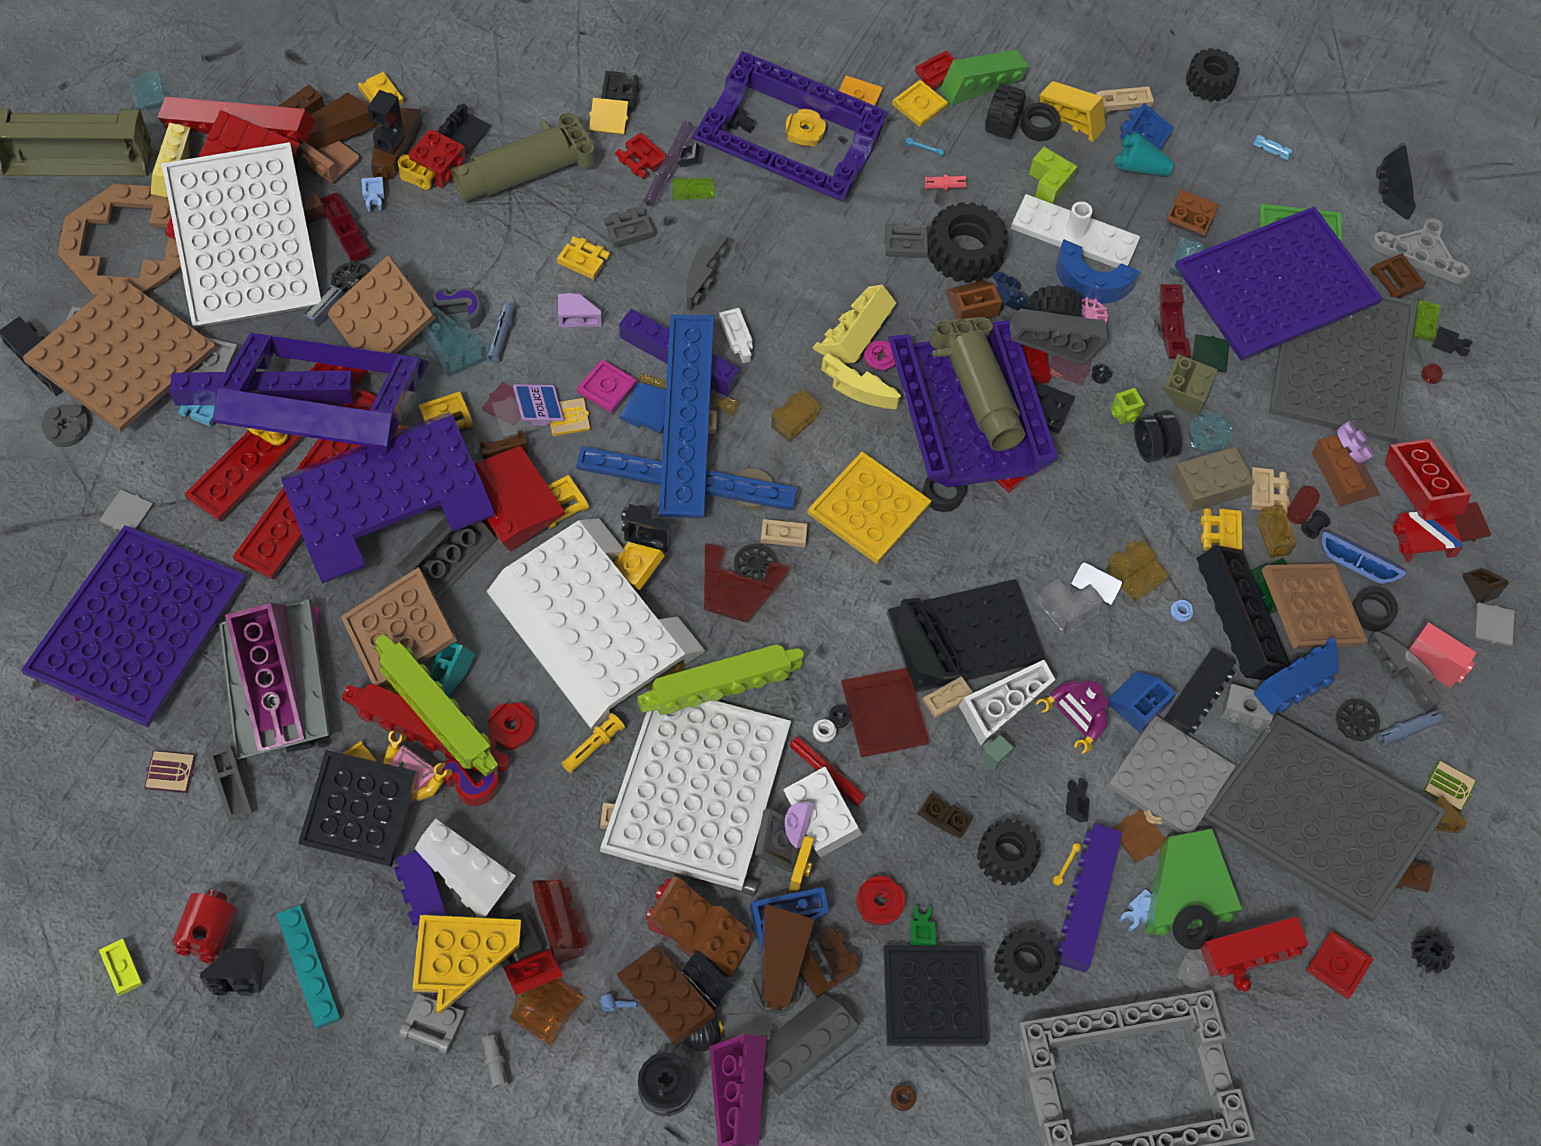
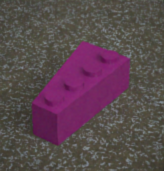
M742 1034L709 1046L718 1146H759L766 1037Z

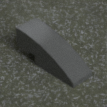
M229 745L208 752L207 756L228 821L251 814V806L232 746Z

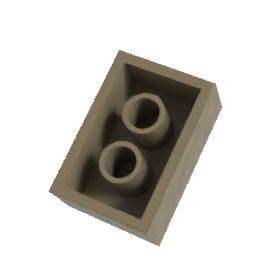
M1236 447L1177 463L1171 475L1189 513L1248 496L1254 485V481Z

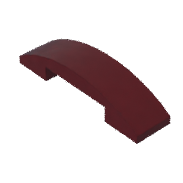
M1181 284L1160 285L1161 329L1165 350L1169 359H1176L1177 354L1189 359L1191 357L1189 340L1185 336L1182 313L1184 301Z

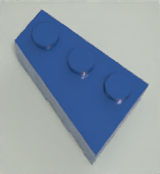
M824 887L751 902L749 908L759 954H762L763 907L768 904L814 919L815 922L829 912Z

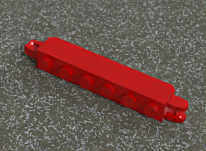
M375 684L366 685L365 689L351 685L346 687L342 700L356 709V714H358L360 719L366 722L374 721L388 732L397 730L400 734L405 733L406 740L410 742L416 740L432 752L438 750L444 753L446 758L455 759L400 695ZM486 735L491 743L490 753L498 764L495 771L504 773L509 767V758L502 752L497 751L494 738ZM472 767V768H471V769L474 770V771H479V770H478L477 768H475V767Z

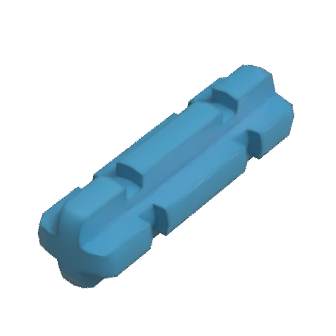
M1262 135L1256 136L1253 143L1254 146L1258 148L1263 147V150L1276 156L1279 154L1281 155L1280 158L1285 160L1290 158L1292 149L1286 146L1283 148L1282 144L1271 139L1266 140V137Z

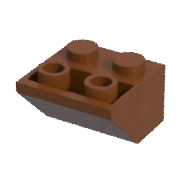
M1181 189L1166 221L1205 236L1219 204Z
M983 280L945 290L956 319L991 318L999 315L1002 300L995 284Z

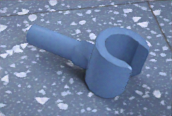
M613 994L603 995L600 1000L601 1007L605 1012H610L620 1007H636V1001H615Z

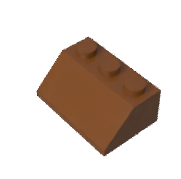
M1338 435L1320 439L1312 454L1339 507L1379 496L1380 493L1364 463L1360 464L1355 461L1349 454L1352 452L1349 447L1344 448Z

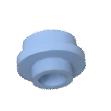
M1179 600L1173 603L1170 612L1175 620L1186 622L1193 616V607L1188 601Z

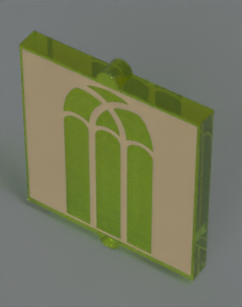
M1439 760L1433 772L1428 775L1429 780L1423 792L1437 800L1443 796L1455 810L1461 812L1467 799L1471 798L1470 793L1477 780Z

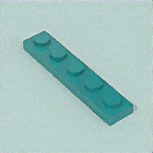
M301 905L276 914L316 1030L340 1021L338 1010Z

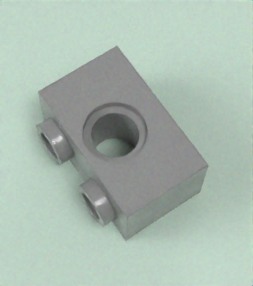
M1231 684L1226 692L1221 717L1226 718L1232 723L1250 725L1251 728L1256 730H1266L1272 722L1273 714L1271 715L1253 694L1255 690ZM1244 706L1251 708L1252 712L1246 710Z

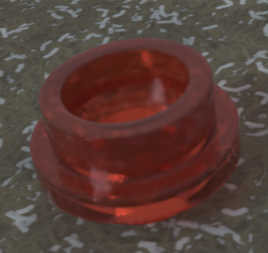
M1437 364L1426 365L1421 371V377L1429 384H1437L1443 377L1442 368Z

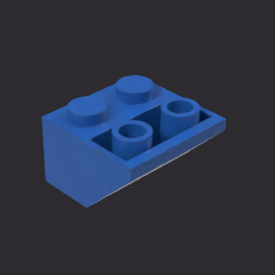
M1136 672L1107 700L1111 708L1141 733L1156 716L1170 705L1176 693L1159 677Z

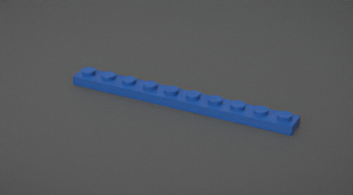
M581 446L576 464L577 470L661 486L662 461ZM708 470L706 474L707 495L793 511L797 487Z

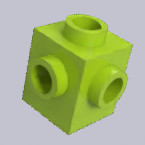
M1132 388L1115 395L1111 406V413L1114 418H1117L1120 425L1127 422L1134 423L1135 419L1141 416L1145 404L1137 390Z

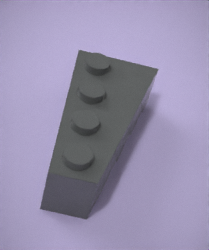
M1020 309L1010 320L1011 341L1081 365H1085L1107 341L1104 320Z

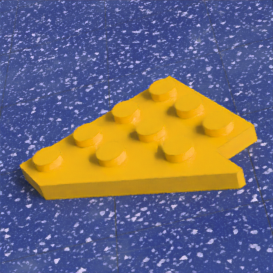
M420 915L413 992L438 993L436 1014H441L519 948L521 920Z

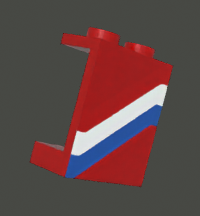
M1419 512L1400 513L1393 523V532L1397 535L1399 551L1404 556L1405 562H1410L1415 554L1445 551L1447 558L1456 557L1463 548L1453 516L1424 521Z

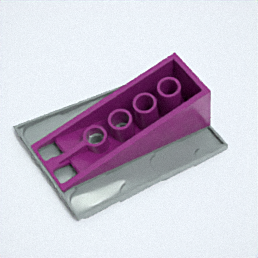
M308 599L290 605L267 603L226 614V622L219 624L236 760L329 736L330 727L311 600Z

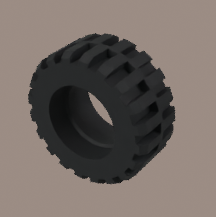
M960 202L957 206L952 204L947 206L946 210L942 209L932 221L927 241L928 258L938 272L942 271L943 276L947 278L952 277L953 281L959 282V280H963L965 283H971L972 280L976 282L982 281L984 277L987 279L997 272L1003 263L1008 244L1007 227L1004 225L1001 217L997 218V213L992 209L989 211L987 206L982 204L978 206L973 202L969 204ZM961 235L971 236L979 240L984 247L974 250L964 249L954 244L951 238Z

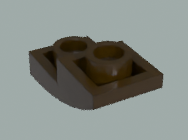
M932 793L927 796L917 812L919 816L931 824L958 838L963 836L973 820L972 817L957 806L952 805L950 807Z

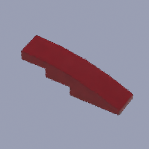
M338 193L320 198L325 216L350 261L353 262L371 255L368 246L361 237L360 230L352 219L350 211Z

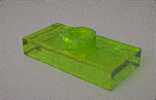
M713 178L672 179L673 200L714 199Z
M1419 300L1412 337L1430 342L1434 341L1440 305Z

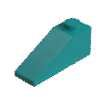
M456 643L437 653L429 671L433 681H438L443 686L447 697L466 676L475 656L473 652Z

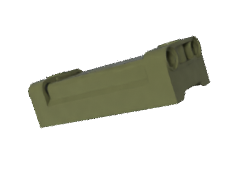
M0 109V172L2 176L148 175L152 144L140 109H120L119 114L12 113L11 109Z

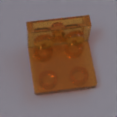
M555 979L523 992L516 1000L510 1019L551 1046L555 1042L562 1024L583 1003L584 997Z

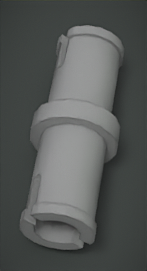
M489 1035L481 1039L486 1056L484 1063L485 1067L489 1069L492 1089L498 1090L509 1085L503 1066L505 1059L504 1056H501L497 1035Z

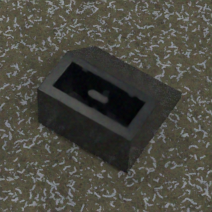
M229 948L200 973V979L214 995L224 996L228 992H237L241 996H252L253 993H261L264 962L256 949Z

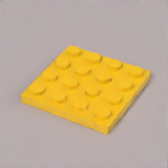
M861 452L809 507L807 514L871 561L878 564L931 505V500L867 454Z

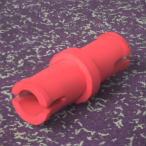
M943 174L942 177L925 176V190L943 189V191H948L950 188L966 189V175L948 176Z

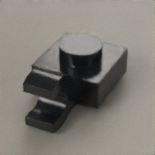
M738 107L728 127L736 130L740 126L742 130L750 134L755 129L752 126L754 120L746 117V111Z
M1079 778L1078 786L1072 780L1068 781L1067 788L1070 792L1067 794L1066 815L1082 823L1088 821L1089 799L1085 797L1088 786L1087 781Z

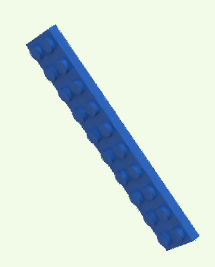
M670 315L659 517L704 518L714 315Z

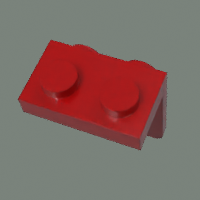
M432 129L422 137L408 154L410 160L434 172L436 186L442 189L453 181L451 169L467 162L465 146Z

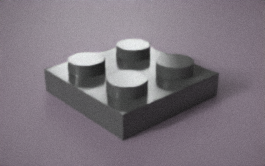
M765 809L762 814L755 856L787 872H794L799 848H795L786 835L785 816L772 809Z

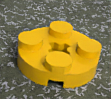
M800 109L798 113L793 115L791 113L786 120L785 132L787 139L791 143L815 147L824 137L826 124L816 111ZM804 125H807V126H808V129H802V128L804 127Z

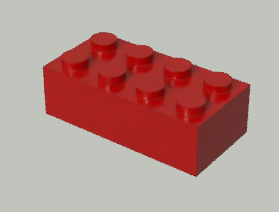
M1430 438L1390 445L1385 466L1424 521L1465 514L1471 493Z

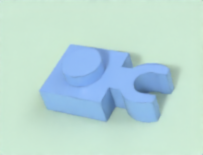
M383 178L361 179L363 200H366L367 211H371L370 207L373 204L378 205L379 211H381V199H384Z
M1145 889L1128 905L1131 911L1124 912L1120 917V922H1123L1126 918L1132 920L1133 924L1128 929L1130 932L1136 929L1139 919L1146 924L1151 894Z

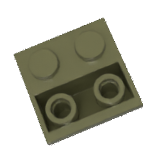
M1177 354L1163 389L1178 408L1199 416L1218 369Z

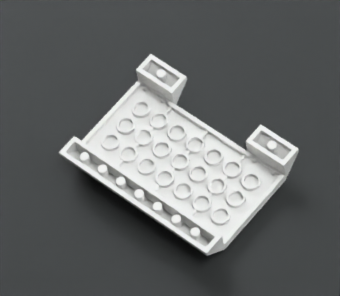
M599 518L578 520L504 568L487 590V594L590 729H593L608 718L610 714L609 709L681 660L687 665L705 652L678 617L658 620L620 573L612 561L625 550Z

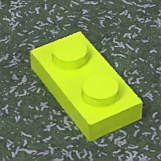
M124 939L99 949L118 996L143 985Z

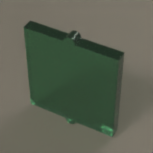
M1195 334L1192 360L1218 369L1217 371L1226 373L1229 354V343L1227 340L1215 338L1213 335L1209 337Z

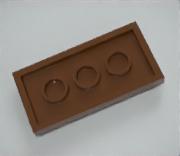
M657 945L617 973L620 982L674 1046L716 1016L714 1010Z

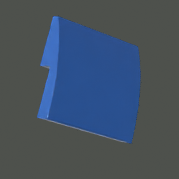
M638 383L621 413L620 419L638 428L640 425H643L660 434L664 427L666 390Z

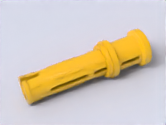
M610 713L608 719L599 727L596 726L593 734L561 762L562 766L571 774L602 744H609L611 742L610 739L619 730L623 731L625 729L622 721L616 715Z

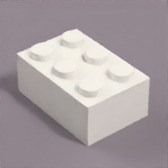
M826 767L783 789L791 805L806 801L814 804L806 834L808 837L814 838L813 847L820 858L863 835Z

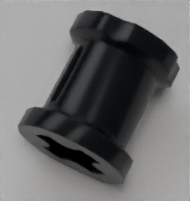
M1316 510L1313 512L1312 518L1301 525V530L1307 537L1315 539L1324 527L1330 525V518L1323 511Z

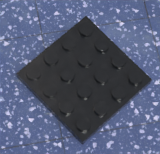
M325 750L298 844L392 867L419 772Z
M884 945L887 1046H987L982 946Z

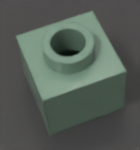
M1001 735L995 740L991 738L982 747L984 751L981 759L995 771L1011 756L1014 747Z

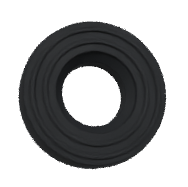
M1191 905L1177 914L1173 922L1172 932L1180 945L1190 950H1197L1206 941L1213 939L1217 929V922L1214 915L1205 907ZM1196 919L1201 920L1202 927L1200 931L1195 935H1188L1187 928L1189 924Z

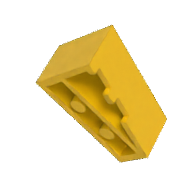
M1052 81L1039 95L1040 102L1047 103L1058 111L1060 116L1059 122L1065 121L1073 126L1072 130L1075 132L1080 130L1089 136L1088 140L1091 142L1106 128L1102 96Z

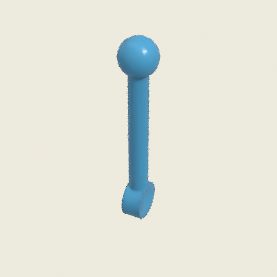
M910 137L906 139L905 143L907 146L914 145L932 152H936L939 156H944L945 150L943 148L936 149L915 142L913 138Z

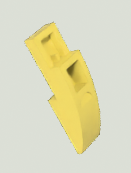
M829 353L823 357L821 370L834 379L833 388L842 394L876 407L897 409L899 407L901 395L895 388L883 383L878 376L872 375L868 371L863 376H860L856 370L847 367L839 358L833 357Z

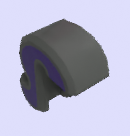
M441 288L432 295L433 308L437 314L468 312L471 329L481 323L483 318L482 301L479 294L473 289L460 288L449 294L447 288Z

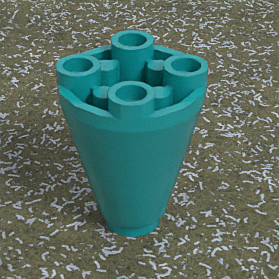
M1133 132L1131 135L1126 134L1122 142L1123 150L1121 154L1118 153L1114 161L1118 169L1155 176H1168L1174 165V161H1171L1170 157L1138 132Z

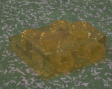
M1143 539L1138 543L1135 540L1130 542L1125 547L1126 551L1122 554L1115 552L1108 559L1109 563L1106 568L1109 575L1123 582L1121 588L1134 603L1166 582L1170 577L1155 560L1157 555Z

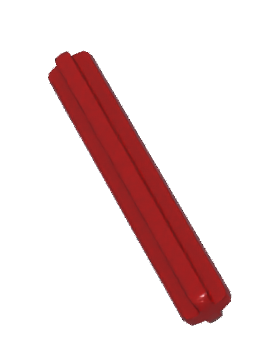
M797 736L791 741L790 748L816 771L823 767L827 768L838 790L853 804L858 806L864 801L865 794L804 740Z

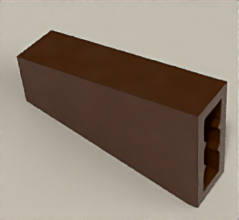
M347 92L310 115L315 121L306 143L314 149H318L375 128L377 124L369 119L368 105Z
M400 108L405 139L394 155L376 149L374 145L371 160L373 178H395L399 170V158L407 155L422 127L421 109Z
M768 904L762 910L761 1001L767 1003V1008L781 1012L782 1008H789L814 919Z

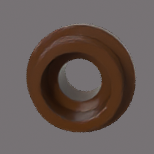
M899 1085L893 1089L890 1101L895 1109L908 1111L914 1106L916 1095L909 1086ZM905 1095L907 1102H900L898 1096Z

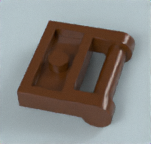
M1403 253L1377 263L1370 269L1371 273L1377 276L1386 287L1391 297L1401 299L1424 288L1426 284ZM1387 269V271L1390 273V275L1394 278V280H1395V281L1397 282V284L1400 286V289H1397V288L1395 287V285L1392 283V281H1391V280L1389 279V277L1386 275V273L1384 272V270Z

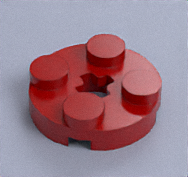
M506 702L496 706L488 718L490 737L494 738L497 745L509 750H516L518 747L529 742L536 728L532 711L526 705L519 702H514L515 704H507ZM508 721L510 723L516 721V728L509 730L506 723Z
M886 876L869 878L859 888L856 896V907L862 919L873 925L884 926L897 921L905 906L903 889L900 885L898 886L893 882V879ZM878 895H882L884 900L887 899V903H884L883 906H879L874 902Z

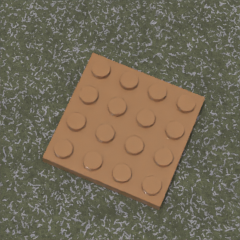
M389 255L342 296L327 313L351 348L391 354L398 353L436 318L417 290Z
M1335 563L1266 565L1261 569L1293 650L1314 649L1318 646L1322 648L1326 641L1332 637L1336 640L1337 647L1363 646L1368 642Z
M419 567L341 616L372 684L382 688L390 683L379 671L380 656L375 649L376 637L384 634L395 645L400 642L405 648H410L419 665L457 641L423 571Z

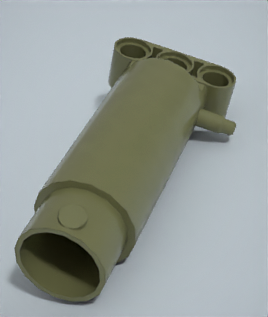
M567 112L560 115L559 126L550 127L546 121H542L543 131L472 157L471 162L452 168L451 173L460 197L464 202H467L482 195L486 197L494 195L575 162L583 168H589L595 164L594 145L577 117Z
M976 317L936 323L930 338V344L937 350L932 351V356H948L977 426L985 434L991 449L1004 451L1015 447L1024 439L1025 431L1019 420L1020 412L988 342V337L993 328L992 322L985 317Z

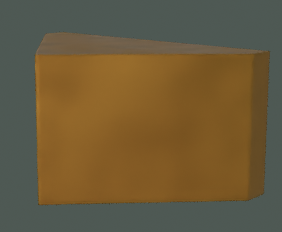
M1443 796L1434 802V804L1447 810L1435 830L1459 834L1466 827V820Z

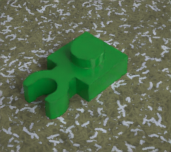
M914 906L912 912L914 920H911L909 925L910 945H936L935 922H928L932 914L931 907L927 906L926 914L922 915L918 912V906Z

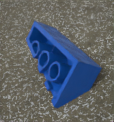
M1334 637L1327 640L1322 648L1318 646L1305 658H1299L1288 668L1285 667L1265 680L1253 693L1271 715L1279 710L1282 713L1285 712L1293 703L1299 704L1307 695L1311 697L1321 687L1325 689L1335 681L1333 677L1339 672L1337 644Z

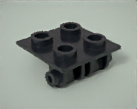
M462 103L456 107V110L450 114V117L446 118V121L443 125H440L437 132L465 146V152L469 153L491 125L469 114L467 105Z

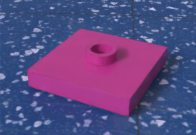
M602 359L577 387V393L612 414L637 385V380Z

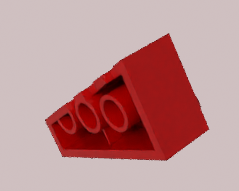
M1293 917L1206 941L1200 950L1210 976L1219 975L1220 978L1232 975L1235 971H1248L1258 966L1295 959L1303 954L1302 951L1307 947L1308 941L1298 917Z

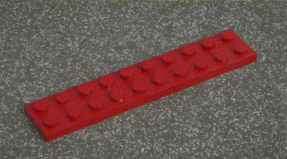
M316 363L309 370L351 371L354 387L369 373L368 370ZM248 430L185 493V497L220 522L304 437L288 434V439L285 443L273 445Z
M356 387L354 389L353 404H343L342 407L370 411L377 396ZM318 439L296 470L361 445ZM284 486L233 555L234 561L272 580L303 538Z

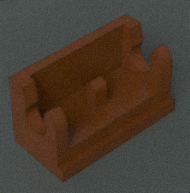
M518 430L517 436L485 445L484 440L479 441L483 460L521 446L528 455L527 442L523 437V431Z

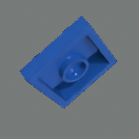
M1143 103L1138 108L1135 106L1129 112L1128 117L1130 119L1120 126L1119 129L1122 132L1119 137L1124 139L1126 134L1131 135L1133 132H1138L1161 150L1174 127Z

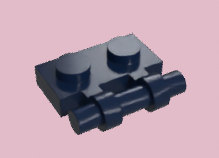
M995 272L993 279H995L998 285L996 289L1003 303L1017 311L1020 309L1029 310V298L1026 293L1019 291L1021 284L1014 277H1009L1004 272Z

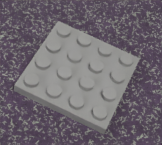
M1156 716L1149 723L1107 787L1145 812L1150 810L1153 816L1162 818L1161 822L1182 835L1194 832L1235 765Z

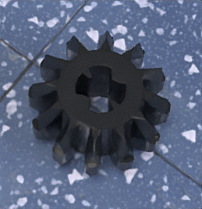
M1431 931L1426 932L1424 936L1419 935L1416 938V943L1411 948L1415 951L1412 959L1419 960L1417 967L1425 966L1426 973H1430L1433 970L1435 974L1450 968V962L1455 959V956L1451 953L1455 947L1448 946L1449 938L1443 940L1441 939L1440 932L1433 935Z

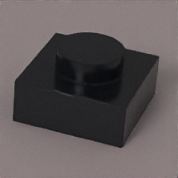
M697 142L679 146L677 163L680 167L698 163L701 147Z

